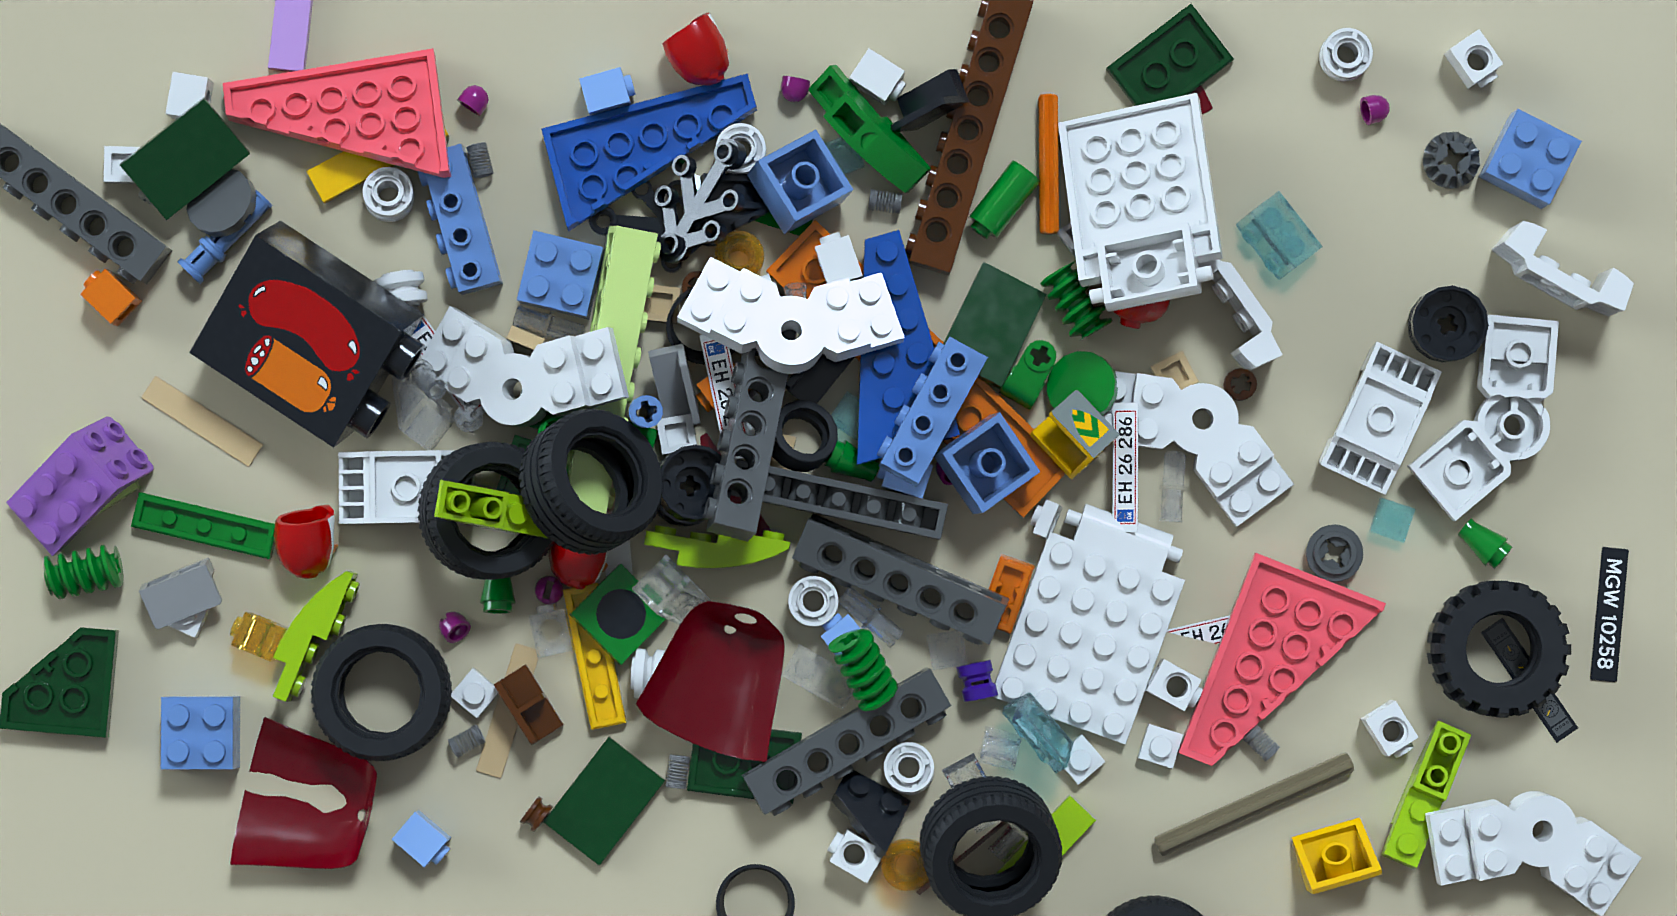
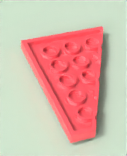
M433 48L223 83L225 112L229 121L438 177H451L436 56Z
M1254 553L1178 753L1213 766L1229 749L1243 739L1252 728L1265 719L1285 698L1298 689L1319 667H1322L1351 638L1355 637L1364 626L1382 612L1386 603Z

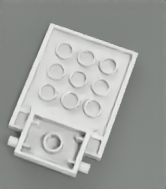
M1198 94L1184 95L1059 122L1058 128L1078 279L1082 287L1102 283V288L1089 290L1091 303L1104 302L1107 311L1111 312L1200 294L1202 292L1201 282L1213 280V272L1211 266L1199 268L1198 264L1223 259Z
M1085 504L1082 513L1070 509L1067 511L1064 523L1077 527L1073 539L1050 532L995 681L998 695L993 697L1126 744L1185 582L1184 579L1162 572L1166 559L1179 563L1183 550L1171 546L1172 534L1139 522L1138 532H1125L1122 525L1112 517L1111 512Z

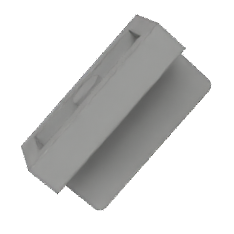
M678 344L648 351L659 401L663 407V418L691 414L693 425L701 424L684 345Z
M209 557L142 584L139 593L156 629H161L221 604L222 598L212 577L214 568Z

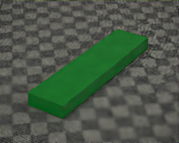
M139 492L131 527L261 558H272L275 546L274 523Z

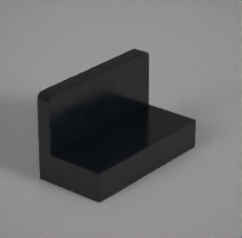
M948 69L898 97L897 101L904 118L890 126L893 132L918 130L968 103L969 100L957 69Z
M822 353L813 367L793 374L786 382L785 389L798 400L811 401L818 404L855 357L834 362L826 358L825 354Z

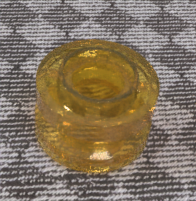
M733 231L726 235L723 242L716 245L714 259L740 272L744 268L759 275L764 262V249L761 242L754 235L745 231ZM735 251H741L747 255L749 261L745 265L737 266L730 261L729 255Z
M903 838L892 842L881 859V867L885 879L890 885L899 890L910 891L921 887L928 880L921 857L920 842L910 838ZM902 855H911L917 861L916 869L910 874H903L896 868V862Z

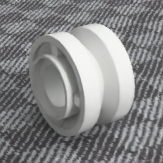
M1339 29L1333 32L1322 44L1319 53L1320 65L1326 75L1334 80L1342 82L1354 80L1369 67L1373 56L1372 45L1367 36L1357 29ZM1345 46L1353 51L1354 61L1352 63H1344L1338 58L1337 50L1339 47Z
M737 123L728 126L721 132L716 142L717 145L725 139H731L737 142L745 141L751 146V152L746 157L744 164L737 170L728 169L727 172L730 174H748L755 163L766 156V144L762 134L749 124Z
M382 167L373 171L364 182V201L368 211L376 219L384 222H395L403 219L411 211L414 204V191L409 177L403 171L394 167ZM385 188H394L398 191V196L393 201L386 202L379 198L381 191Z
M395 271L383 274L382 277L373 280L413 308L420 306V303L428 301L427 292L418 288L424 282V275L421 271Z
M808 576L800 579L792 587L788 598L789 609L794 618L808 626H819L828 622L835 615L839 601L834 586L828 580L819 576ZM811 590L820 592L824 597L823 607L815 612L807 610L803 605L804 595Z
M637 648L636 657L632 658L631 689H634L635 699H639L666 650L657 649L653 656H649L646 649Z
M906 742L898 744L889 751L885 758L884 773L886 780L895 791L901 794L914 795L924 791L934 777L932 756L927 749L917 743ZM907 759L915 760L920 766L918 774L913 778H905L899 773L900 764Z

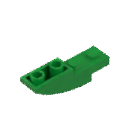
M830 65L809 87L811 95L826 111L823 117L833 129L868 164L901 191L909 193L931 170L930 166L902 133L892 131L890 125L893 123L887 116H879L837 65Z

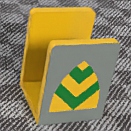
M1075 390L1049 413V417L1030 433L1033 440L1071 480L1120 435L1078 390Z

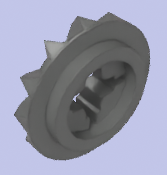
M1443 132L1434 137L1426 146L1423 154L1424 170L1430 180L1438 186L1452 189L1462 187L1475 177L1480 167V150L1476 148L1472 138L1466 137L1459 132ZM1448 147L1454 155L1465 154V157L1457 163L1456 171L1452 168L1451 164L1438 165L1439 162L1448 156Z
M1336 524L1319 528L1309 538L1305 551L1309 568L1318 577L1332 582L1350 578L1357 572L1363 560V546L1359 537L1351 529ZM1327 539L1334 547L1348 546L1339 555L1342 567L1334 559L1321 561V558L1325 557V554L1329 552Z

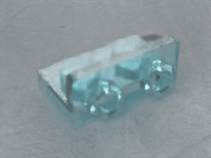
M1280 191L1276 192L1236 224L1244 240L1254 248L1263 260L1265 267L1278 280L1282 279L1323 247Z
M1030 692L1004 706L1003 715L1014 726L1018 735L1024 738L1035 750L1042 762L1047 763L1055 773L1067 768L1074 742Z

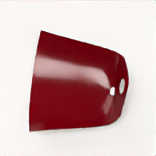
M713 601L700 603L691 609L681 622L645 689L637 700L636 705L642 714L654 724L693 744L731 757L766 762L784 662L785 643L783 635L763 614L756 610ZM747 614L754 617L757 622L752 624L744 623L736 619L735 615ZM728 625L735 628L736 631L733 634H728L724 629Z
M264 717L249 772L273 774L288 781L307 785H332L345 796L347 804L341 809L323 813L308 802L286 796H264L245 790L237 822L230 865L335 869L352 865L358 859L370 820L377 780V772L374 766L365 759H359L356 756L353 757L343 752L341 748H337L331 743ZM361 809H364L363 820L360 821L358 813Z

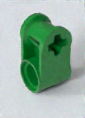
M1036 340L1030 343L1018 364L1014 365L999 393L1030 410L1046 383L1044 381L1055 364L1056 351L1053 345L1044 340ZM1041 347L1047 349L1046 356L1050 358L1049 363L1042 362L1039 366L1033 364L1034 357L1030 352L1032 349L1038 351Z

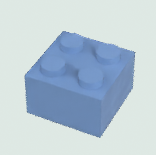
M1516 109L1509 115L1478 177L1542 209L1550 205L1582 141L1520 109Z
M817 130L758 160L747 174L784 235L840 205L854 190Z
M533 230L517 301L520 304L589 320L599 282L605 251L604 247Z
M1000 412L990 414L934 455V458L972 514L984 513L1040 473V470Z
M240 696L161 697V769L240 768Z

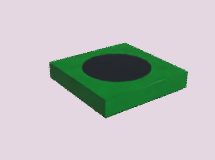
M620 563L569 615L619 665H622L671 613Z

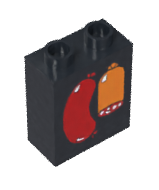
M280 220L255 235L189 353L334 448L354 431L368 439L382 422L391 403L378 395L389 374L402 381L421 356L425 345L412 337L424 314Z

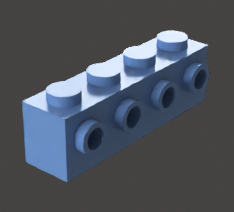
M457 144L447 147L451 177L442 178L418 171L422 187L429 186L432 199L426 200L432 221L438 219L442 233L436 234V239L441 254H448L451 267L446 268V274L451 289L457 288L461 295L503 284L467 154L463 145Z
M952 337L948 338L945 345L941 342L937 343L928 360L934 363L928 376L923 373L920 374L911 391L917 395L911 407L903 405L894 424L900 426L893 439L886 436L877 453L878 456L882 457L879 467L915 487L920 483L988 357Z

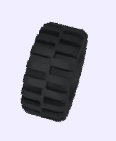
M1509 581L1479 582L1459 590L1460 593L1455 596H1450L1443 603L1445 607L1442 611L1436 613L1432 621L1435 623L1433 631L1428 632L1427 643H1430V653H1427L1428 664H1432L1434 669L1432 675L1436 683L1441 684L1443 687V693L1450 700L1456 701L1460 707L1468 711L1498 718L1524 715L1529 713L1530 709L1534 707L1539 708L1547 702L1546 698L1550 694H1555L1561 687L1558 682L1562 675H1567L1569 665H1566V657L1571 655V644H1567L1566 635L1570 633L1567 624L1561 622L1559 618L1561 612L1556 605H1550L1546 600L1547 596L1540 591H1534L1528 585L1519 582ZM1505 615L1517 620L1525 628L1529 637L1530 657L1528 663L1519 676L1507 682L1495 683L1481 678L1473 671L1468 662L1466 644L1470 631L1475 624L1488 616Z

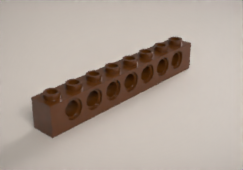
M982 0L977 16L984 18L980 31H972L967 50L972 51L973 55L970 65L962 64L959 76L967 97L972 90L980 89L987 94L988 102L983 106H975L969 101L946 115V118L952 119L949 133L942 131L938 141L936 152L942 153L938 167L934 165L930 167L931 170L925 184L932 187L928 201L921 199L915 216L916 220L921 221L918 234L910 233L906 245V254L911 255L909 264L944 275H950L1032 9L1033 0ZM994 22H1002L1008 27L1009 34L1004 38H995L990 34L989 26ZM987 55L993 56L998 62V68L993 72H985L979 66V59ZM963 123H971L977 128L978 135L972 140H964L958 134V127ZM956 156L963 158L967 163V170L962 174L952 173L947 167L949 159ZM949 190L956 195L957 203L951 208H943L937 202V195L941 191ZM933 224L942 225L946 230L947 236L941 242H933L927 237V228Z

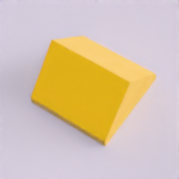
M1360 818L1291 837L1306 890L1311 894L1382 875V869Z

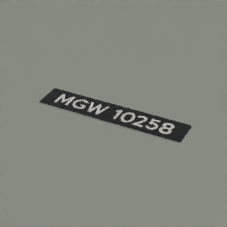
M1602 547L1591 680L1617 682L1628 549Z

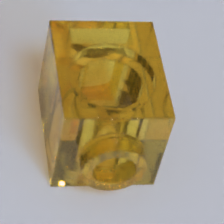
M245 612L243 617L237 616L233 623L230 636L234 637L231 645L270 662L276 661L277 659H274L273 656L288 627L255 613Z

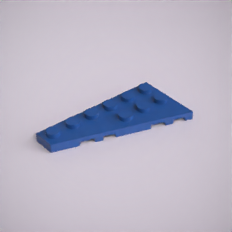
M748 73L721 80L716 84L702 85L542 128L568 231L672 166L673 160L678 155H689L720 135L728 126L737 124L756 112L757 106Z
M899 230L868 238L864 241L863 278L882 273L905 338L902 343L860 355L856 466L882 459L877 453L886 436L893 439L900 426L894 424L903 405L911 407L917 395L911 391L921 373L928 376L934 363L928 360L935 348ZM956 419L953 420L943 441L960 436Z

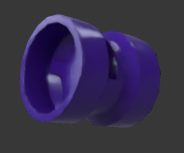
M991 660L956 667L958 677L963 680L964 688L961 691L963 702L998 695L996 684L991 680L990 674L993 671ZM984 680V683L971 685V682Z

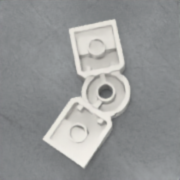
M712 257L709 258L677 317L678 323L741 354L749 352L752 348L756 347L759 357L765 365L777 372L786 374L800 373L810 369L818 361L822 353L825 354L826 358L838 362L902 343L905 338L882 273L854 281L845 278L814 287L807 300L797 296L780 297L775 283L744 268L740 272ZM791 329L796 331L800 337L791 341L785 339L781 333Z
M449 306L416 366V369L439 382L438 385L466 403H481L486 413L492 419L501 424L526 427L534 425L544 419L547 411L553 415L566 416L573 411L591 409L629 398L614 331L611 327L578 336L569 335L538 344L532 355L528 356L514 353L511 341L456 307ZM517 382H520L522 393L516 399L513 394V388Z
M1487 315L1489 326L1482 351L1479 354L1477 388L1486 400L1479 406L1474 421H1459L1436 440L1429 449L1407 466L1452 521L1459 519L1510 476V462L1523 460L1535 455L1546 443L1550 433V417L1541 401L1551 395L1554 389L1559 321ZM1509 415L1517 418L1520 423V429L1516 435L1508 434L1504 428V421Z
M1115 371L1118 393L1114 403H1138V447L1161 450L1173 442L1181 450L1195 455L1193 471L1235 527L1239 526L1294 485L1273 457V452L1255 428L1238 424L1239 416L1236 404L1231 396L1222 388L1212 384L1198 383L1181 390L1173 378ZM1113 406L1105 415H1103V417L1112 425V427ZM1196 410H1204L1209 414L1211 422L1207 429H1198L1193 424L1192 416Z
M1529 791L1519 794L1510 801L1509 807L1495 799L1425 813L1436 882L1441 886L1475 878L1483 881L1515 874L1521 863L1525 862L1529 865L1540 867L1542 877L1597 915L1603 916L1642 858L1592 821L1581 816L1575 818L1570 807L1562 800L1540 791ZM1542 821L1543 830L1540 835L1534 837L1533 827L1537 822Z

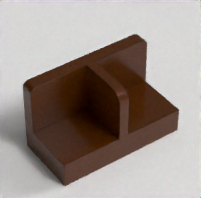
M526 664L493 684L531 745L564 725Z

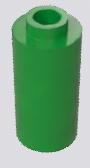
M1012 160L970 214L969 218L973 221L970 227L986 240L990 235L998 238L1038 186L1040 180L1024 166Z

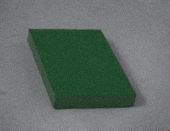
M1189 4L1109 65L1106 70L1132 104L1138 106L1189 95L1229 65L1234 58L1194 6Z
M203 97L121 162L120 166L167 221L250 155V151Z
M983 262L943 344L945 345L948 338L952 337L988 357L977 378L1000 389L1047 294Z
M772 729L767 760L802 739V733ZM693 744L687 791L754 799L741 775L763 762L723 755ZM791 770L781 771L776 778L777 786L782 790L790 789L795 783L794 773ZM794 798L789 800L791 804H793Z
M609 736L543 823L600 866L665 782V779Z

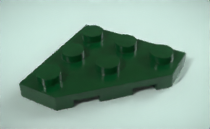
M80 627L63 644L50 652L20 680L13 683L2 693L0 729L109 737L119 630Z

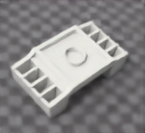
M1522 221L1508 229L1492 248L1493 252L1512 266L1515 276L1575 310L1586 307L1603 315L1611 316L1626 309L1634 283L1619 270L1611 268L1598 274L1590 288L1591 282L1585 277L1576 273H1572L1569 276L1558 269L1560 264L1544 255H1541L1540 258L1534 256L1533 254L1547 231L1541 226Z
M1219 259L1199 263V268L1211 266L1215 282L1212 285V289L1223 303L1229 301L1236 311L1232 316L1237 325L1244 333L1249 330L1253 335V338L1231 353L1233 358L1244 369L1251 371L1282 356L1283 354L1271 333L1272 320L1233 265Z
M1376 342L1366 356L1360 369L1362 372L1333 437L1329 438L1319 463L1334 472L1386 495L1428 407L1442 371Z
M455 450L338 452L339 524L420 523L418 521L419 512L417 511L423 483L427 480L426 477L432 472L433 467L437 466L440 460ZM475 474L464 484L475 486Z

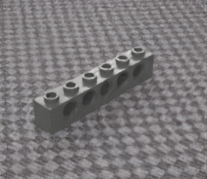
M0 123V178L6 182L2 188L19 200L26 196L34 202V205L31 207L34 212L47 221L53 216L63 224L59 229L61 232L75 242L80 237L92 245L88 250L92 255L104 263L111 259L120 266L116 272L132 284H135L137 280L148 284L172 250ZM17 154L19 166L16 170L7 172L5 170L6 159L11 155ZM45 175L48 180L47 188L41 193H35L33 190L34 180L39 176ZM74 196L76 199L75 210L70 214H63L61 210L63 200ZM102 217L105 221V228L101 234L93 236L90 232V224L95 218ZM130 238L134 244L133 251L130 255L121 257L118 252L119 243L124 239Z
M788 329L781 333L785 339L795 340L796 331ZM756 347L752 348L749 352L742 353L741 362H736L732 372L731 383L736 384L734 396H729L724 411V416L729 417L727 430L723 429L718 440L717 450L722 451L720 464L716 463L714 465L710 484L715 485L713 498L709 497L707 499L703 518L708 519L706 531L747 542L757 532L788 377L786 373L760 367L755 361V356H759ZM748 389L758 391L762 397V402L752 400L748 394ZM745 422L752 425L755 430V436L744 433L741 423ZM734 456L743 457L748 463V470L740 469L735 464ZM727 490L736 491L741 496V504H735L730 501Z
M737 459L736 465L740 469L748 470L747 461ZM773 466L769 467L763 497L764 503L937 540L941 539L948 507L946 503ZM732 490L731 496L741 497L736 491Z
M814 513L807 520L792 556V559L799 561L798 565L804 570L812 573H818L819 570L832 576L831 580L841 586L850 588L851 585L864 589V594L879 602H883L884 599L898 604L897 609L911 616H916L919 613L930 618L929 622L933 626L942 630H949L951 627L962 632L964 639L978 645H982L983 642L991 643L1010 600L996 592ZM826 546H837L842 551V560L833 561L829 559L826 555ZM863 559L871 561L875 566V574H863L859 570L858 562ZM894 574L905 576L908 580V588L903 590L895 588L891 582V576ZM928 588L936 589L941 595V602L937 604L929 603L924 597V590ZM957 604H970L974 609V616L971 618L960 616L956 609Z
M926 667L898 683V690L895 695L881 707L870 711H863L857 707L741 776L762 813L767 814L771 812L773 816H776L790 808L792 804L789 800L801 793L806 798L823 788L821 782L833 775L835 780L853 771L852 764L863 757L866 762L878 757L885 752L883 746L895 739L897 744L912 737L916 734L913 729L914 727L925 721L928 726L938 722L947 716L944 710L952 705L932 670ZM913 697L917 700L919 709L915 716L906 718L901 712V704L906 698ZM882 715L887 719L888 728L884 734L875 736L870 730V722L874 717ZM850 733L856 737L857 747L853 752L845 754L839 749V740L843 735ZM814 752H822L826 757L825 767L818 772L811 771L807 764L809 756ZM783 770H791L795 775L794 785L787 790L780 789L776 783L778 774Z

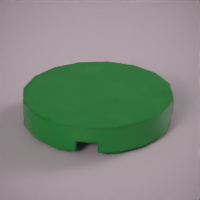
M1076 351L1065 355L1053 366L1048 376L1047 394L1050 404L1055 409L1075 390H1078L1102 416L1105 415L1112 408L1117 398L1118 387L1115 370L1106 359L1092 352Z

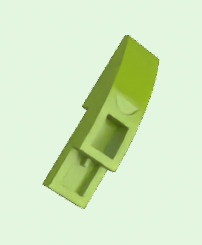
M440 480L434 517L495 530L547 538L533 523L525 508L522 496Z
M659 525L655 526L654 532L646 530L644 545L679 551L677 565L694 568H727L757 563L789 550L791 543L783 541L785 534L767 530L763 531L762 537L754 535L748 542L719 534L717 543L711 542L712 535L691 532L690 538L675 536L677 529Z
M346 571L333 579L312 597L292 621L273 656L274 659L286 663L273 697L285 702L291 701L293 696L299 697L306 682V677L302 676L306 663L312 664L319 650L320 644L315 643L317 637L331 640L333 634L339 636L343 629L346 616L342 615L347 601L350 603L354 601L360 583L355 581L357 573Z
M1439 720L1436 722L1390 823L1393 825L1382 850V856L1412 869L1418 867L1429 838L1425 813L1439 811L1442 802L1446 801L1471 734Z

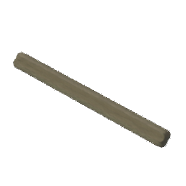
M1347 753L1337 755L1156 836L1154 840L1157 849L1162 856L1168 855L1354 771L1353 762Z

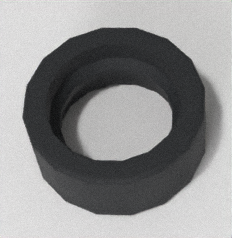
M797 400L784 405L780 412L772 457L781 466L791 471L809 472L819 468L834 451L838 441L837 426L832 415L822 406L811 401ZM802 419L810 423L818 431L821 437V446L815 453H801L794 450L786 442L782 429L788 420Z

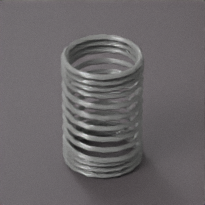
M486 142L466 147L468 155H470L469 158H472L469 161H473L470 164L473 168L472 171H474V178H482L494 174Z
M871 189L868 209L874 210L876 205V211L879 207V211L882 209L884 212L886 205V212L889 207V213L892 209V213L895 211V213L900 214L902 193L897 192L895 197V192H893V195L890 192L888 198V191L885 196V191L882 194V191L879 193L878 190Z
M476 724L471 729L468 728V731H462V734L459 733L456 737L453 736V738L448 739L452 751L458 758L463 756V753L466 754L465 750L469 752L467 747L471 751L474 749V746L477 747V744L480 746V744L486 743L481 730Z
M1256 725L1244 736L1243 740L1248 742V745L1255 749V752L1260 754L1263 760L1267 761L1278 751L1280 746L1276 742L1272 744L1273 740L1268 738L1269 735L1256 746L1266 735Z
M670 754L669 760L672 761H668L671 764H668V770L670 771H667L670 774H667L665 786L686 789L687 782L674 779L687 780V778L676 776L687 777V775L678 773H688L680 770L689 769L677 766L689 767V765L679 763L689 764L690 757Z

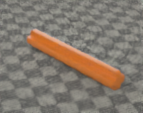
M1041 94L1038 98L1039 231L1041 234H1057L1059 231L1058 96L1056 94Z

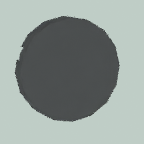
M231 169L187 204L186 210L190 221L201 232L212 237L229 236L239 231L246 224L244 220L249 214L252 216L256 207L257 195L253 184L240 171Z

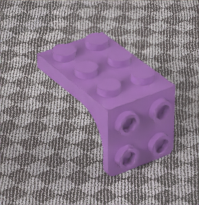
M107 416L72 433L6 503L46 550L54 556L61 552L114 497L137 480L147 476L154 467L148 460L145 452L138 448L128 437L124 428L113 418Z

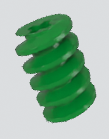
M1074 261L1044 278L1040 285L1042 288L1054 287L1047 295L1048 299H1061L1056 305L1055 311L1068 312L1062 319L1063 325L1074 323L1075 326L1070 330L1069 336H1082L1080 339L1082 340L1109 325L1113 320L1112 318L1100 319L1099 316L1106 307L1104 305L1093 307L1090 295L1085 293L1089 286L1082 287L1078 281L1077 269L1072 270L1071 268L1075 263Z
M101 545L100 554L97 557L91 548H86L85 559H81L76 550L72 551L71 562H67L63 553L58 554L57 565H53L49 556L44 557L43 568L46 586L50 595L53 596L54 593L58 599H64L67 596V591L72 596H79L81 588L87 594L94 592L95 586L100 591H105L108 589L109 583L114 588H120L123 585L122 561L116 546L114 547V552L110 554L106 546Z
M856 629L848 631L829 643V651L837 653L834 657L836 664L843 665L840 669L841 674L849 677L846 681L847 686L855 688L852 696L855 700H861L858 704L860 710L870 711L877 709L895 695L898 690V684L892 677L891 670L886 666V660L880 654V648L874 642V636L869 630Z

